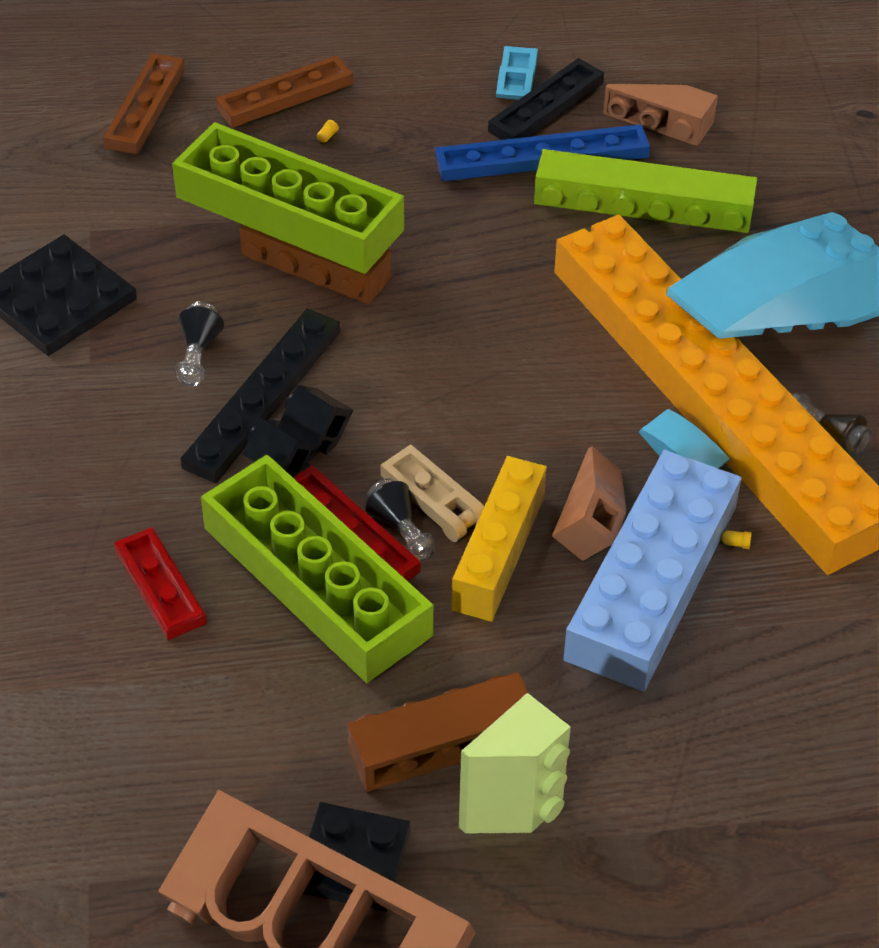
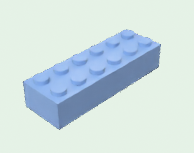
M663 450L566 629L563 661L645 692L720 542L721 535L736 509L741 476Z

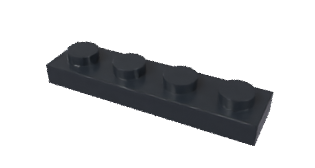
M577 58L488 121V132L501 140L531 136L604 83V72Z

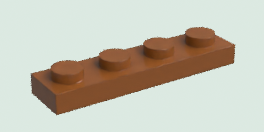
M151 54L103 136L105 149L138 155L185 71L183 58Z
M336 55L216 97V109L233 128L353 85V73Z

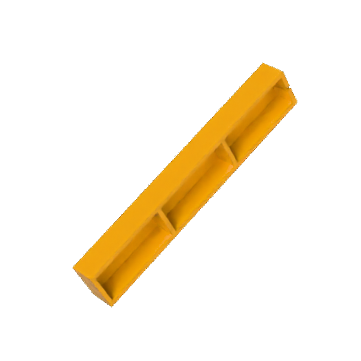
M619 214L591 225V232L584 228L557 239L554 273L681 414L723 450L730 458L726 464L736 475L742 477L741 480L826 575L879 550L878 484L737 337L717 338L666 295L668 288L680 281L681 278Z

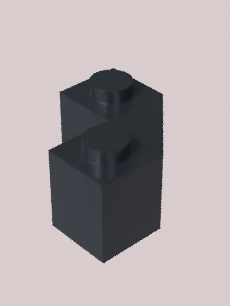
M297 385L295 391L286 400L285 412L280 421L260 418L258 423L250 430L247 437L248 444L242 455L253 462H256L265 455H269L288 474L294 477L310 467L308 462L320 451L327 455L337 446L354 410L317 388Z

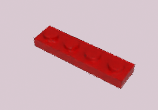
M313 465L293 477L407 581L421 572V561Z

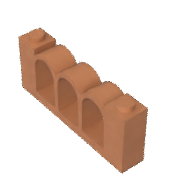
M221 790L217 791L158 890L170 902L167 911L183 921L192 924L197 917L211 925L212 921L215 920L233 938L248 943L265 940L269 948H285L283 944V931L286 922L315 871L353 890L329 935L318 948H348L373 901L413 922L399 948H468L476 934L470 922ZM259 841L295 859L269 905L261 915L250 921L237 922L229 919L226 901L230 890Z

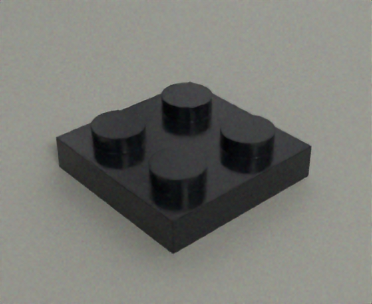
M320 802L309 838L396 883L410 834V821ZM315 871L303 894L347 903L353 890ZM374 901L370 906V909L388 911L387 908Z

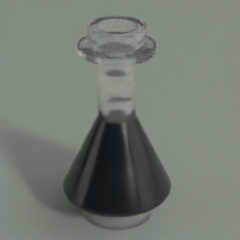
M205 302L191 304L188 308L182 310L178 317L187 344L185 360L175 365L174 372L177 380L187 386H195L205 378L206 371L200 365L202 352L224 329V321L219 315L218 310L213 305Z
M391 478L382 479L372 485L367 493V514L378 521L398 529L407 542L405 548L421 562L428 560L436 550L435 538L430 533L421 534L412 521L409 486L402 481H394Z

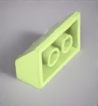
M525 694L461 751L459 828L464 833H532L544 821L546 823L553 821L564 807L563 795L564 785L567 781L566 766L567 758L570 754L568 747L571 726L530 694Z

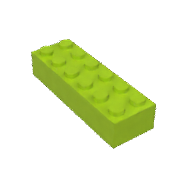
M216 122L172 163L176 198L363 274L369 271L404 231L403 195Z
M265 455L201 496L205 530L364 682L369 683L433 637L434 605L269 455Z

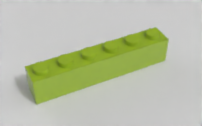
M542 149L535 179L534 204L749 233L757 177Z

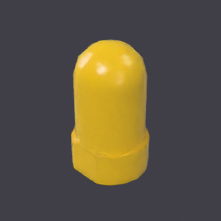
M328 120L317 133V140L321 143L327 142L339 130L338 124L333 120Z
M727 530L722 533L721 541L727 546L750 549L752 532Z

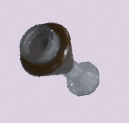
M794 393L792 395L850 456L859 457L867 449L872 438V430L867 427V420L863 415L825 414L809 405L810 397L808 394L802 393L799 395Z

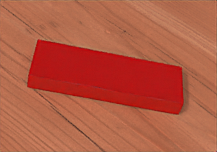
M153 527L114 542L117 556L167 641L207 624L206 614Z

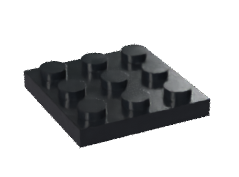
M65 234L0 273V318L47 356H50L137 300L136 288Z

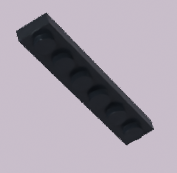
M307 308L180 458L182 469L216 484L246 448L248 434L258 423L259 419H269L338 336L340 333V321Z

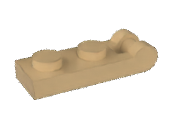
M411 444L380 465V475L386 481H402L409 486L411 502L442 527L444 534L452 542H457L466 536L467 529L471 526L476 527L484 505ZM456 507L462 511L458 516L452 512Z

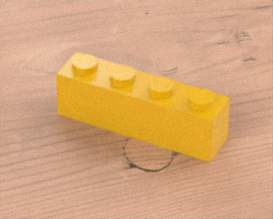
M511 456L506 457L452 578V611L490 622L493 621L543 503L547 466Z

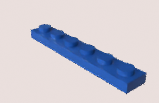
M642 124L435 147V159L441 181L537 171L542 149L622 160L649 158L650 145Z

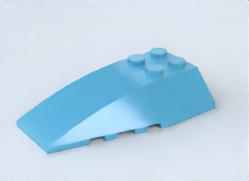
M830 212L746 236L670 286L666 295L719 339L762 335L765 328H773L778 333L791 332L793 326L806 325L809 330L823 329L825 323L834 322L837 327H848L879 316V247L871 237L860 233L849 225L843 216Z

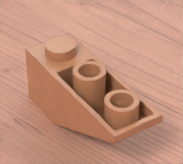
M607 84L605 87L603 114L634 125L642 124V127L698 146L714 123L718 95L688 85Z
M593 446L588 448L552 534L553 538L582 561L613 544L626 515L622 470Z

